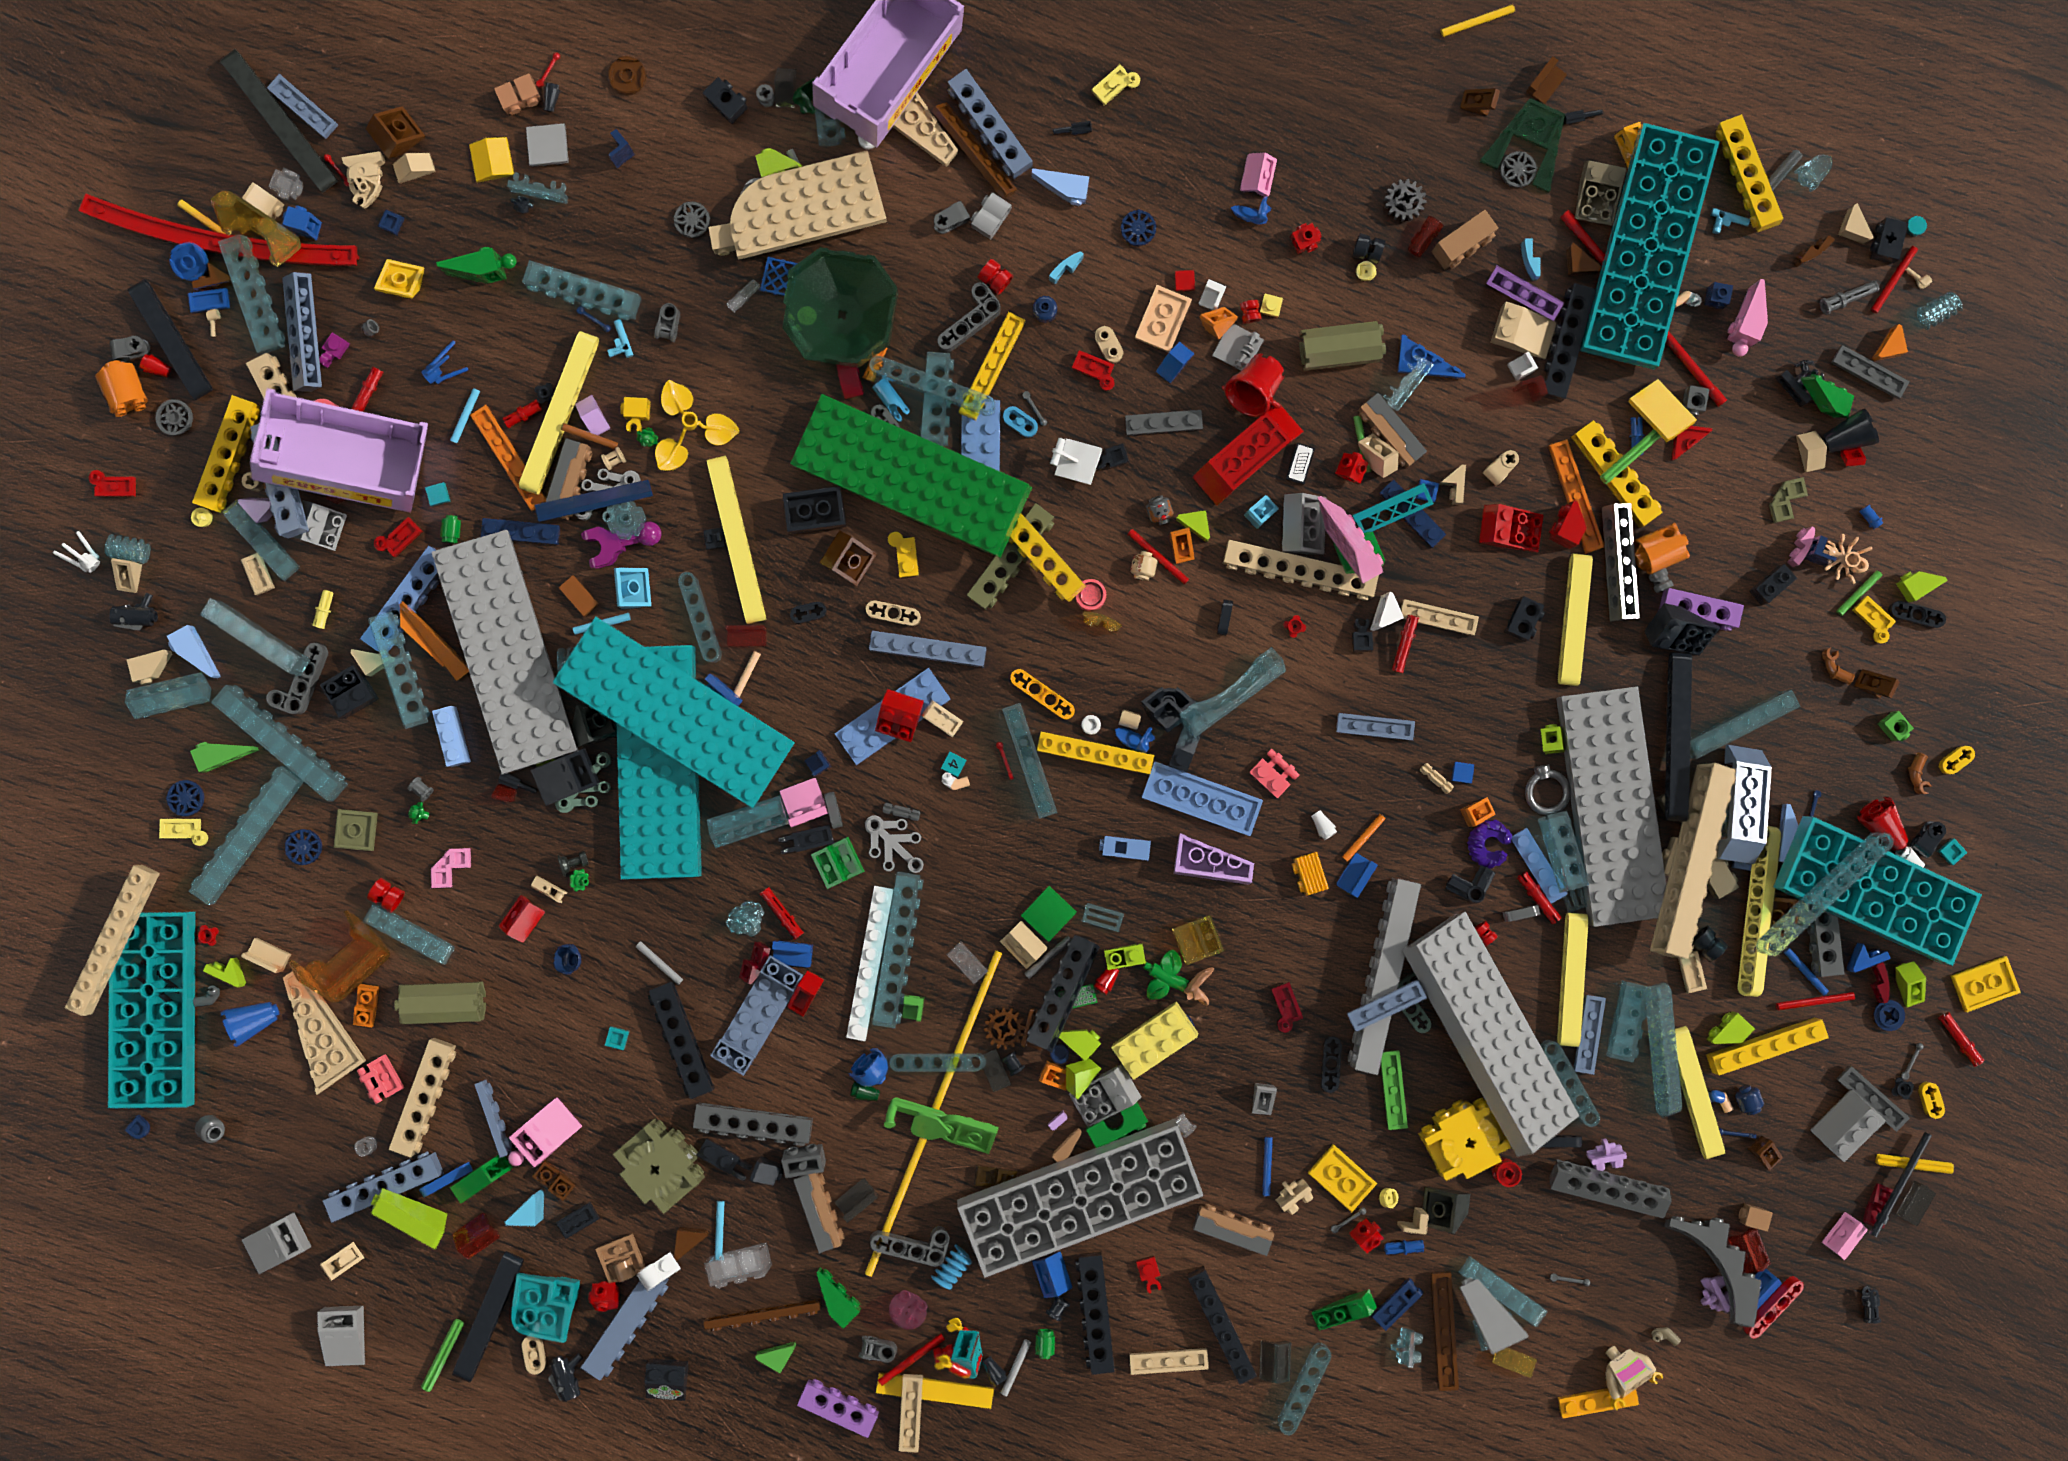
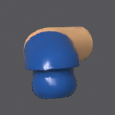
M1718 1090L1708 1092L1710 1102L1720 1103L1724 1113L1733 1110L1726 1093Z

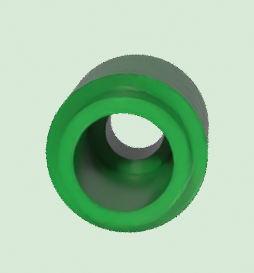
M446 515V518H442L440 532L442 542L457 544L458 539H460L461 520H457L458 516Z
M1038 1329L1035 1354L1039 1355L1041 1359H1050V1356L1055 1353V1335L1052 1329Z

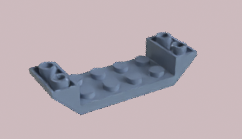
M1726 745L1724 764L1733 765L1732 769L1736 770V779L1731 787L1727 839L1719 840L1718 859L1754 864L1766 845L1771 765L1762 750Z
M770 955L730 1026L713 1050L711 1057L744 1076L794 994L803 974Z

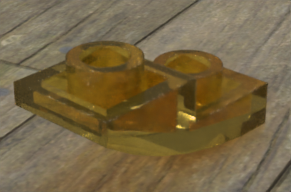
M1085 611L1082 614L1083 622L1090 627H1093V625L1098 627L1102 621L1104 623L1103 627L1112 633L1113 630L1118 632L1122 626L1117 621L1102 614Z
M1506 1347L1495 1353L1492 1363L1531 1378L1537 1359Z

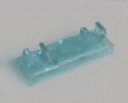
M517 172L513 175L514 181L508 180L507 187L511 192L567 204L568 197L564 193L566 191L565 183L561 184L560 189H555L556 182L552 180L550 184L551 189H547L544 184L538 182L529 184V176L526 174L524 179L519 181V174Z
M1415 355L1414 358L1417 360V365L1412 366L1408 363L1407 366L1412 372L1401 380L1399 389L1391 386L1390 389L1394 392L1393 396L1384 395V398L1389 401L1387 404L1393 409L1400 410L1433 367V364L1424 357L1421 359Z

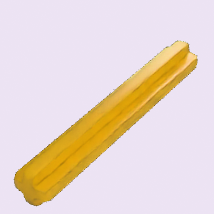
M1877 1154L1875 1161L1878 1165L1905 1168L1910 1158ZM1919 1159L1914 1169L1952 1174L1954 1172V1165L1948 1162Z

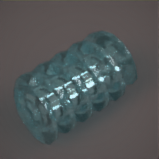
M1949 291L1945 295L1938 297V299L1925 304V306L1919 307L1917 310L1918 320L1925 330H1929L1931 326L1937 325V321L1942 323L1944 318L1949 319L1951 315H1956L1957 310L1962 311L1963 305L1960 298L1955 293Z
M110 534L105 543V554L109 558L131 560L132 562L145 564L151 552L150 544L147 543L145 545L143 539L137 542L136 538H132L130 541L129 537L125 536L122 540V536L118 535L115 538L114 534Z

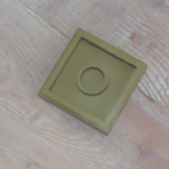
M338 809L334 848L374 851L378 813Z

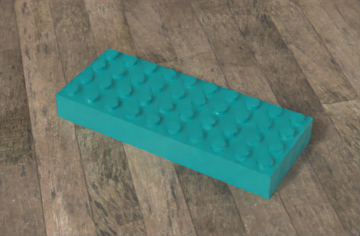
M1802 816L1773 888L1933 961L1953 966L1982 896L1978 892L1826 822L1807 816Z
M141 912L109 978L108 1108L188 1107L195 1104V1006L193 1003L195 998V912ZM142 959L146 961V966L140 964ZM157 970L163 978L169 979L179 988H164L167 983L157 975ZM142 977L146 983L143 984L137 978ZM165 992L173 1001L165 1002L159 995Z

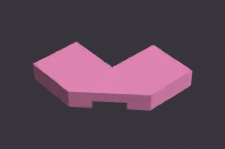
M449 849L431 868V888L452 887V868H470L471 849Z

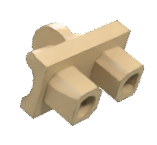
M1302 1178L1297 1183L1293 1181L1290 1185L1284 1181L1282 1184L1285 1189L1280 1192L1281 1195L1275 1200L1284 1212L1287 1211L1293 1215L1299 1209L1295 1204L1302 1199L1304 1203H1308L1313 1199V1196L1310 1192L1311 1188Z

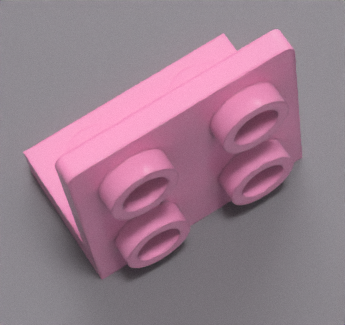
M816 778L780 791L790 818L788 820L790 827L829 814Z

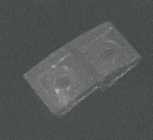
M961 941L947 953V956L973 984L988 972L984 965Z

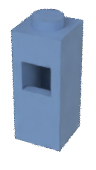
M1104 836V840L1100 839L1099 851H1102V855L1149 860L1151 841Z

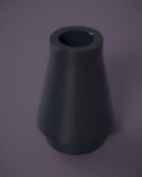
M544 82V87H542L544 111L554 112L561 91L558 84Z
M991 1356L981 1362L990 1384L992 1383L994 1387L1007 1379L1006 1372Z

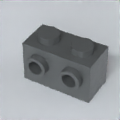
M809 1144L805 1147H790L784 1150L782 1165L786 1178L824 1172L826 1159L822 1144Z

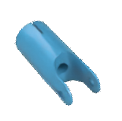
M883 378L872 387L897 421L902 420L901 415L897 411V406L900 407L903 413L909 414L908 407L886 378Z

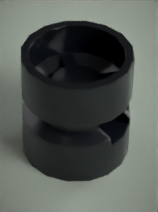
M1359 233L1352 257L1361 260L1367 258L1369 262L1379 264L1385 240L1376 237L1371 239L1369 235ZM1369 245L1374 246L1372 253L1368 252Z
M1707 925L1696 933L1693 937L1692 945L1697 950H1702L1701 954L1708 962H1712L1725 952L1728 945L1720 937L1716 938L1715 931Z

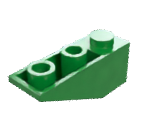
M1812 374L1810 377H1801L1802 383L1822 413L1832 418L1849 417L1854 395L1848 393L1847 389L1836 387L1835 383L1824 381L1819 375Z
M820 1267L817 1271V1277L829 1315L844 1329L860 1312V1302L855 1297H850L846 1293V1288L841 1283L837 1284L827 1269L823 1270Z
M1368 1289L1351 1294L1312 1312V1315L1320 1331L1368 1317L1377 1306Z

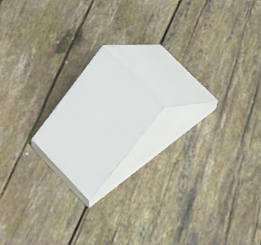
M1388 592L1380 597L1371 625V631L1378 630L1404 618L1392 592Z

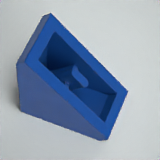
M1179 342L1167 354L1156 372L1171 384L1194 353Z

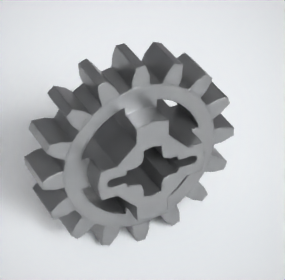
M1400 179L1398 185L1393 183L1391 185L1392 189L1388 188L1386 192L1388 196L1384 198V201L1388 202L1385 208H1390L1388 214L1394 213L1395 220L1401 217V222L1405 218L1411 221L1413 216L1417 218L1420 215L1419 212H1423L1424 207L1421 205H1425L1426 200L1422 198L1425 197L1426 193L1420 192L1422 186L1417 188L1416 181L1410 184L1409 179L1405 183ZM1398 191V197L1393 199L1394 193ZM1404 197L1405 200H1409L1408 203L1402 201V198ZM1415 202H1417L1416 208H1415L1414 210H1412V208H1413L1412 204H1414Z

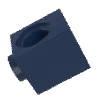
M1718 282L1712 283L1707 288L1704 306L1719 309L1727 307L1730 304L1733 285Z

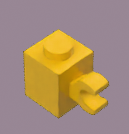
M624 397V403H621V414L627 420H630L626 425L628 432H631L632 425H637V431H642L641 420L650 419V401L647 398Z

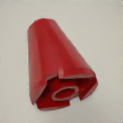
M1883 797L1884 800L1880 802L1876 799L1860 810L1861 816H1857L1859 822L1891 850H1903L1907 846L1908 837L1891 797Z

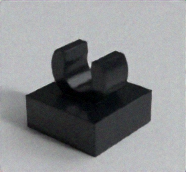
M723 528L703 530L707 550L726 547Z

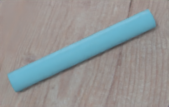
M473 388L450 441L458 443L479 396V390Z
M629 613L603 619L602 621L608 625H614L629 621L631 618ZM591 623L573 627L574 634L586 632Z
M717 1201L714 1260H722L724 1201Z

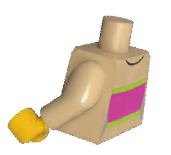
M1615 1346L1606 1351L1607 1356L1611 1359L1606 1368V1381L1612 1398L1611 1406L1615 1410H1618L1617 1402H1620L1621 1407H1625V1402L1619 1398L1620 1396L1622 1398L1648 1380L1650 1383L1657 1384L1655 1376L1658 1379L1663 1378L1661 1373L1655 1372V1366L1646 1355L1633 1352L1631 1349L1621 1354Z

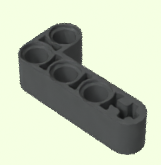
M976 283L972 287V298L978 306L939 335L938 346L942 352H952L1000 314L998 299L984 283ZM982 289L986 293L984 296L978 297L975 295V292ZM994 304L997 306V309L994 312H989L987 306ZM980 316L982 321L976 324L972 322V318ZM964 327L967 332L964 335H959L956 332L957 329ZM943 340H950V345H943Z
M310 643L304 651L289 692L271 690L266 696L267 703L287 713L303 714L308 708L328 657L327 647L318 643ZM315 649L320 651L318 655L314 653ZM312 665L313 672L308 675L307 667ZM305 683L306 690L301 693L300 685ZM280 694L281 701L277 704L275 697ZM298 701L299 708L295 711L293 703Z
M942 1226L932 1229L928 1243L878 1230L874 1231L870 1236L871 1247L876 1252L931 1266H939L943 1263L949 1243L948 1232ZM938 1233L945 1234L944 1239L941 1241L936 1240L935 1236ZM879 1238H882V1242L876 1245L875 1240L877 1241ZM896 1242L903 1244L899 1250L893 1249L892 1246ZM914 1247L921 1248V1252L917 1255L912 1254L911 1250ZM932 1252L940 1253L937 1259H931L930 1254Z

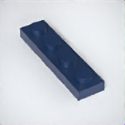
M1393 479L1379 494L1387 500L1405 491ZM1404 501L1398 503L1396 511L1401 513L1407 512L1410 503ZM1412 505L1411 510L1418 506ZM1423 509L1403 518L1430 548H1433L1446 535Z
M483 518L481 537L508 530L512 541L558 545L559 525Z

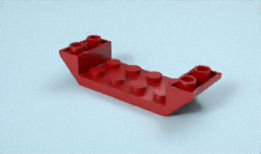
M1282 406L1279 409L1271 408L1264 416L1258 418L1210 459L1192 478L1215 505L1218 506L1236 488L1304 431Z

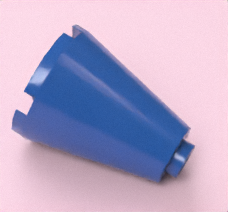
M271 1002L223 1010L221 1011V1016L225 1014L224 1026L229 1038L236 1040V1043L233 1045L237 1047L278 1020L277 1015H280L276 1004L272 1005Z

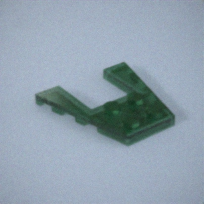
M1530 98L1479 162L1497 170L1512 136H1517L1547 150L1531 185L1549 193L1565 113Z

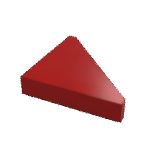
M1690 426L1674 437L1672 460H1676L1712 432V428Z

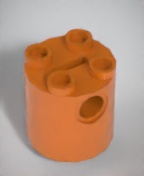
M118 360L106 363L96 373L95 377L102 395L108 403L109 412L113 413L115 417H122L132 410L137 412L146 408L145 404L148 402V399L142 390V384L132 363Z
M1672 523L1635 539V564L1651 575L1688 559L1690 555L1686 548V545H1688L1686 535H1681L1677 525Z

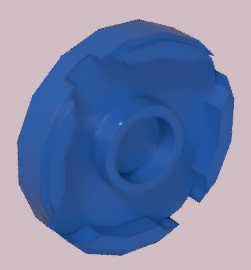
M184 242L172 249L170 253L171 258L169 259L170 266L178 277L188 281L198 280V277L204 276L207 273L209 260L205 251L200 246Z

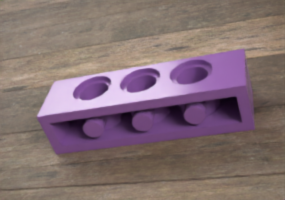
M1497 265L1486 283L1553 321L1564 304L1561 300Z
M1671 588L1663 590L1660 608L1664 603L1678 606L1679 602L1682 601L1686 606V610L1717 626H1721V630L1732 631V629L1739 628L1744 605ZM1698 606H1702L1704 608L1703 615H1700L1698 613ZM1717 610L1723 613L1721 620L1716 616Z
M808 1380L797 1406L866 1438L869 1437L879 1413L876 1407L871 1404L864 1405L859 1403V1400L849 1395L846 1397L836 1388L831 1387L829 1389L823 1386L824 1384L819 1380ZM824 1395L826 1401L819 1402L816 1396ZM841 1403L844 1409L836 1410L834 1404ZM854 1411H858L861 1413L862 1417L856 1419L852 1416L851 1413Z

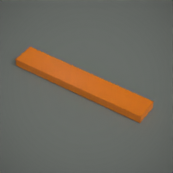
M485 405L470 414L529 509L534 511L535 504L546 502L547 498L542 490L536 495L519 488V482L526 465L488 406Z
M1568 439L1549 445L1548 448L1567 503L1573 500L1578 501L1587 526L1581 538L1585 554L1604 548L1605 546Z

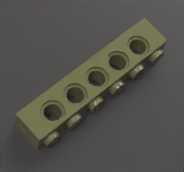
M1036 503L1025 517L1030 524L1037 523L1040 525L1041 528L1038 533L1041 536L1045 531L1049 532L1055 524L1052 522L1054 516ZM1028 533L1022 534L1020 539L1026 538L1028 540ZM1008 540L1001 558L996 556L969 591L967 597L984 610L988 607L991 609L997 602L995 597L999 592L1004 593L1009 586L1007 581L1010 577H1016L1020 571L1019 565L1022 561L1026 563L1029 557L1026 556L1024 558L1017 550L1019 546L1015 542L1011 544ZM1009 554L1017 555L1018 559L1015 563L1007 561ZM998 569H1004L1006 576L998 578L995 572ZM992 584L995 587L994 592L991 594L984 591L985 585Z

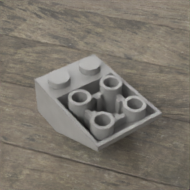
M1123 1064L1093 1079L1079 1099L1069 1093L1087 1127L1133 1106L1141 1098Z
M295 1213L242 1239L259 1274L311 1247Z
M324 1307L318 1311V1334L325 1366L364 1365V1307Z

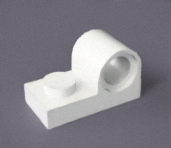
M668 1253L640 1271L637 1276L648 1292L681 1268L672 1254Z

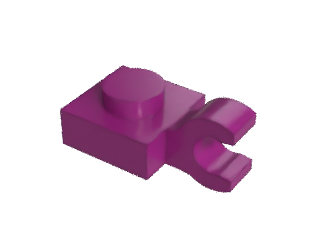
M332 332L322 346V349L326 352L319 357V362L328 368L334 357L340 360L350 344Z

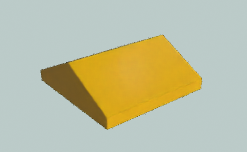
M507 137L485 138L469 145L477 183L514 175Z
M387 259L374 289L375 291L412 299L420 290L424 267Z

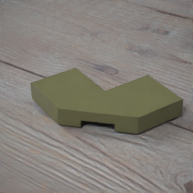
M1804 477L1785 481L1778 489L1769 504L1773 524L1794 519L1790 500L1808 496Z

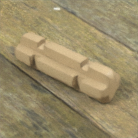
M1425 763L1420 768V771L1427 775V778L1435 785L1441 787L1443 792L1446 794L1450 793L1454 786L1449 781L1446 782V779L1436 770H1432L1433 767L1428 763Z

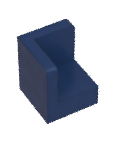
M818 750L816 754L805 760L813 777L832 767L821 750Z

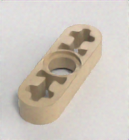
M870 601L866 606V613L874 619L908 626H916L921 620L919 611L914 608L880 601ZM874 604H877V608L883 610V606H887L884 612L885 617H881L883 614L881 612H876L873 615L872 611L869 610L870 607H874ZM891 608H896L899 611V615L895 619H891L888 616V611ZM902 610H906L904 613L906 615H911V612H914L917 620H913L912 623L909 618L903 617L904 621H900Z

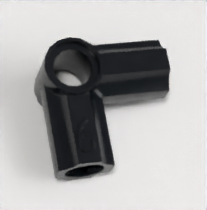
M1480 865L1471 883L1452 874L1445 889L1462 897L1471 904H1477L1485 898V893L1495 872ZM1472 890L1478 891V900L1471 898L1470 893Z

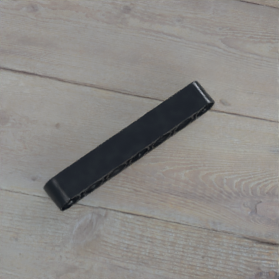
M143 279L128 288L130 296L190 395L195 400H198L213 391L211 384L149 282Z
M508 1251L504 1253L454 1367L453 1376L469 1383L472 1381L516 1281L517 1274H519L524 1258Z

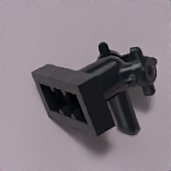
M1802 360L1795 364V367H1801L1802 371L1795 378L1788 370L1775 378L1800 407L1812 400L1811 396L1804 390L1806 387L1802 383L1801 377H1810L1812 374L1818 375L1817 369L1809 370V365L1814 364L1813 361ZM1821 372L1820 376L1822 377V380L1825 381L1824 373Z

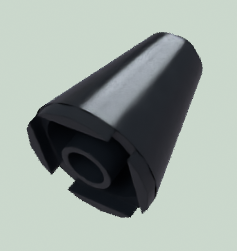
M1864 408L1825 433L1822 440L1826 444L1827 450L1832 453L1875 445L1879 443V436L1876 428L1871 423L1873 420L1869 412Z

